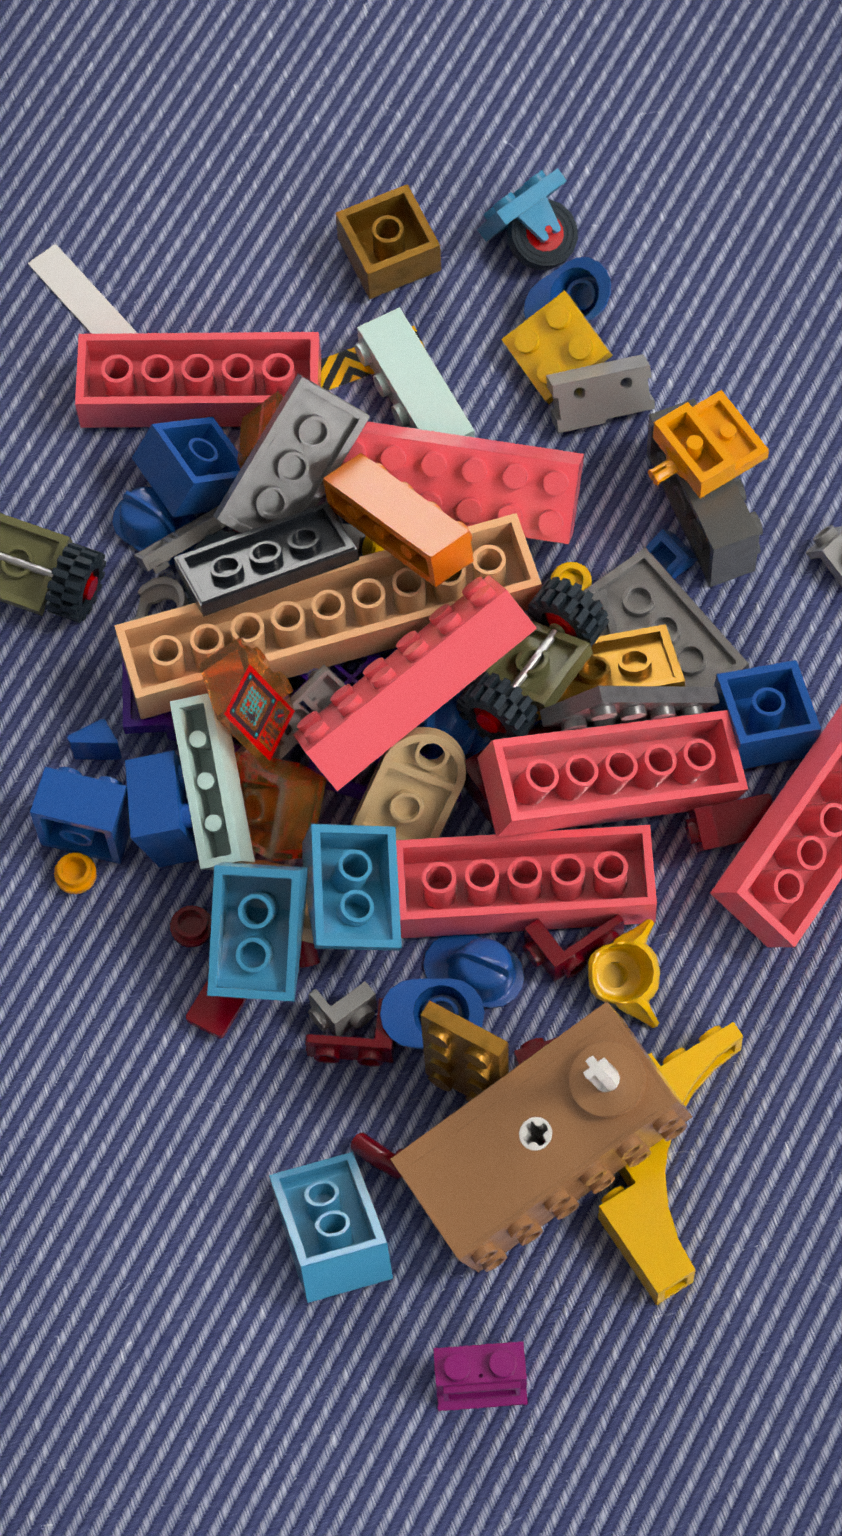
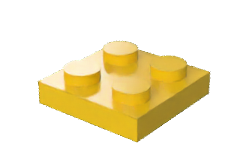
M565 290L501 339L548 404L553 402V396L547 387L546 375L604 363L613 356Z

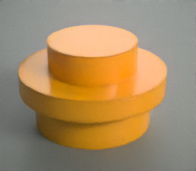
M69 853L57 862L54 869V877L58 887L64 892L81 894L93 886L96 881L97 870L94 862L87 855Z

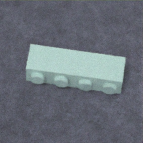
M400 307L357 327L358 344L355 345L357 356L364 367L370 365L375 373L373 375L375 386L382 397L388 395L393 403L391 407L392 413L399 426L475 437V430Z
M206 693L170 701L200 869L214 870V865L222 862L254 863L255 859L229 719L224 715L226 711L224 696Z

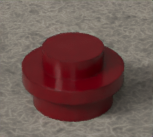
M185 906L179 909L173 915L170 922L172 937L178 944L184 947L192 948L204 944L211 935V916L205 909L198 906Z

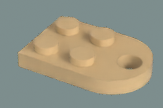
M431 727L414 728L382 754L353 816L351 825L396 827V840L439 838L466 779V760L461 746L452 736L439 729ZM433 743L441 746L444 752L439 758L427 759L421 755L420 750L423 746Z

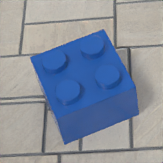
M214 417L152 424L132 456L133 461L173 517L205 513L219 506L245 463Z
M797 660L716 674L714 687L717 690L719 703L713 705L712 708L714 712L728 710L743 769L800 759L806 756L820 736L821 727Z
M172 750L125 760L131 839L159 868L199 860L180 757Z
M45 767L30 810L40 845L72 853H82L89 857L121 864L130 836L127 786L123 785L119 780L108 776H101L99 779L83 776L79 771L70 767H59L58 770Z

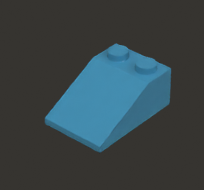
M311 824L302 841L303 867L308 868L306 900L315 949L400 951L402 945L396 827Z
M229 862L214 865L207 996L295 1001L306 911L307 867Z
M353 1152L269 1175L307 1303L393 1279L387 1241Z

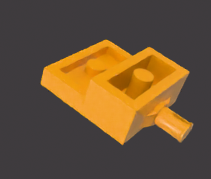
M720 390L693 407L687 402L654 422L653 439L666 454L667 460L649 469L648 475L655 485H659V483L674 474H678L687 481L701 499L767 459L769 449L724 392Z

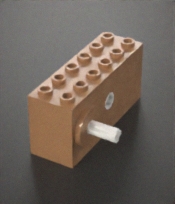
M605 1002L390 1160L457 1259L476 1272H480L483 1269L485 1272H488L501 1265L507 1259L505 1253L518 1243L524 1246L538 1238L543 1233L541 1227L551 1219L556 1217L560 1220L574 1212L579 1206L577 1201L587 1193L592 1191L595 1194L611 1185L615 1180L613 1174L628 1164L629 1167H634L643 1162L651 1154L649 1148L664 1138L665 1141H670L680 1135L687 1128L685 1122L693 1116L625 1021L608 1002Z

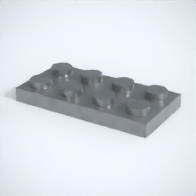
M297 374L213 516L225 525L243 533L317 506L325 493L323 478L341 466L370 416L314 382Z
M646 547L584 590L585 593L588 590L593 593L606 589L618 633L666 624L685 678V687H714L716 674L749 668V663Z
M597 686L541 709L540 715L543 727H561L562 731L700 714L704 713L703 709L718 704L719 699L716 687Z

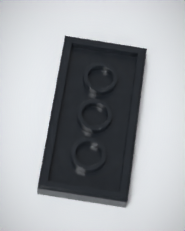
M328 502L174 557L176 569L203 617L359 560L356 546Z

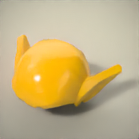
M646 919L634 929L617 937L611 944L604 945L594 951L588 961V978L591 993L597 999L615 1004L624 1013L637 1018L651 1028H655L659 1025V1021L651 1008L649 1000L655 996L659 989L660 968L657 955L646 944L654 926L653 920Z

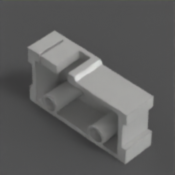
M641 354L546 375L547 387L553 396L554 409H551L552 423L558 433L604 424L610 418L655 409L654 398L649 392L648 378H652L651 368L645 356Z

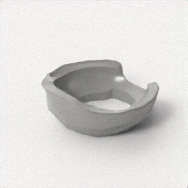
M166 576L153 578L146 582L138 590L140 601L136 617L129 621L148 616L151 605L163 600H173L178 608L189 605L183 587L177 580Z

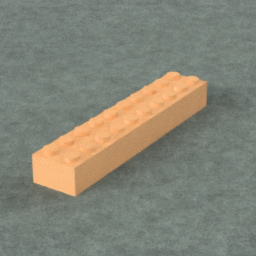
M517 513L468 526L472 535L471 546L474 561L437 587L426 581L389 552L382 550L361 556L358 561L204 617L196 603L114 625L140 718L145 719L170 712V701L206 693L221 696L233 694L249 664L269 684L318 670L323 665L329 667L396 648L398 641L411 631L418 633L430 623L429 617L439 607L445 604L451 606L463 596L462 590L465 586L478 577L484 579L490 575L510 593L523 611H527L529 603L541 589L542 584ZM250 681L246 690L251 689L252 686L253 688L258 686L254 681Z

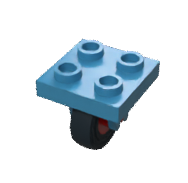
M558 168L547 176L541 170L526 181L522 187L514 193L511 192L484 213L483 216L487 221L477 229L487 242L507 228L508 245L513 256L524 266L534 270H550L562 265L574 252L578 240L577 224L572 213L566 207L547 198L566 183L567 180Z

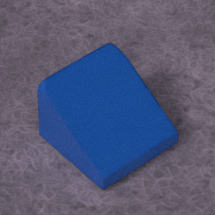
M662 529L646 546L647 550L673 579L694 565L698 560L694 553L673 532Z
M100 719L67 737L74 759L119 760L122 758L118 741L105 719Z

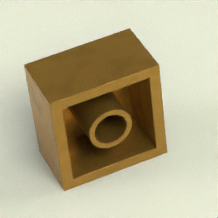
M408 184L336 212L338 239L369 299L441 271L440 244Z

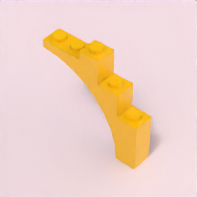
M734 1022L723 1028L720 1025H716L699 1037L698 1044L688 1050H685L683 1047L678 1048L667 1055L662 1061V1066L659 1065L652 1053L648 1055L686 1107L693 1094L711 1073L741 1050L743 1035ZM664 1138L649 1148L651 1154L643 1162L634 1167H629L627 1164L618 1171L629 1187L625 1189L623 1186H619L608 1192L601 1199L603 1204L599 1205L598 1219L656 1305L693 1283L696 1271L678 1238L669 1209L665 1172L667 1153L672 1140L665 1141Z

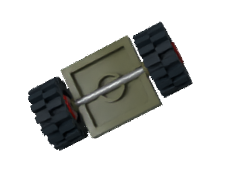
M0 513V601L41 616L46 608L49 613L78 623L84 621L86 615H89L92 611V603L95 604L97 592L102 587L100 583L105 576V571H103L106 567L105 554L73 543L68 536Z
M559 577L549 578L528 605V616L532 617L531 621L537 629L473 680L456 702L458 704L456 708L461 712L459 714L463 720H468L467 726L471 730L476 728L479 731L478 735L483 739L486 736L490 738L491 742L495 739L526 736L539 718L536 712H540L541 709L557 703L593 654L591 647L607 627L609 619H607V611L601 609L603 604L599 600L594 601L592 599L594 594L589 590L586 593L582 591V585L578 583L571 585L570 579L567 578L562 580Z

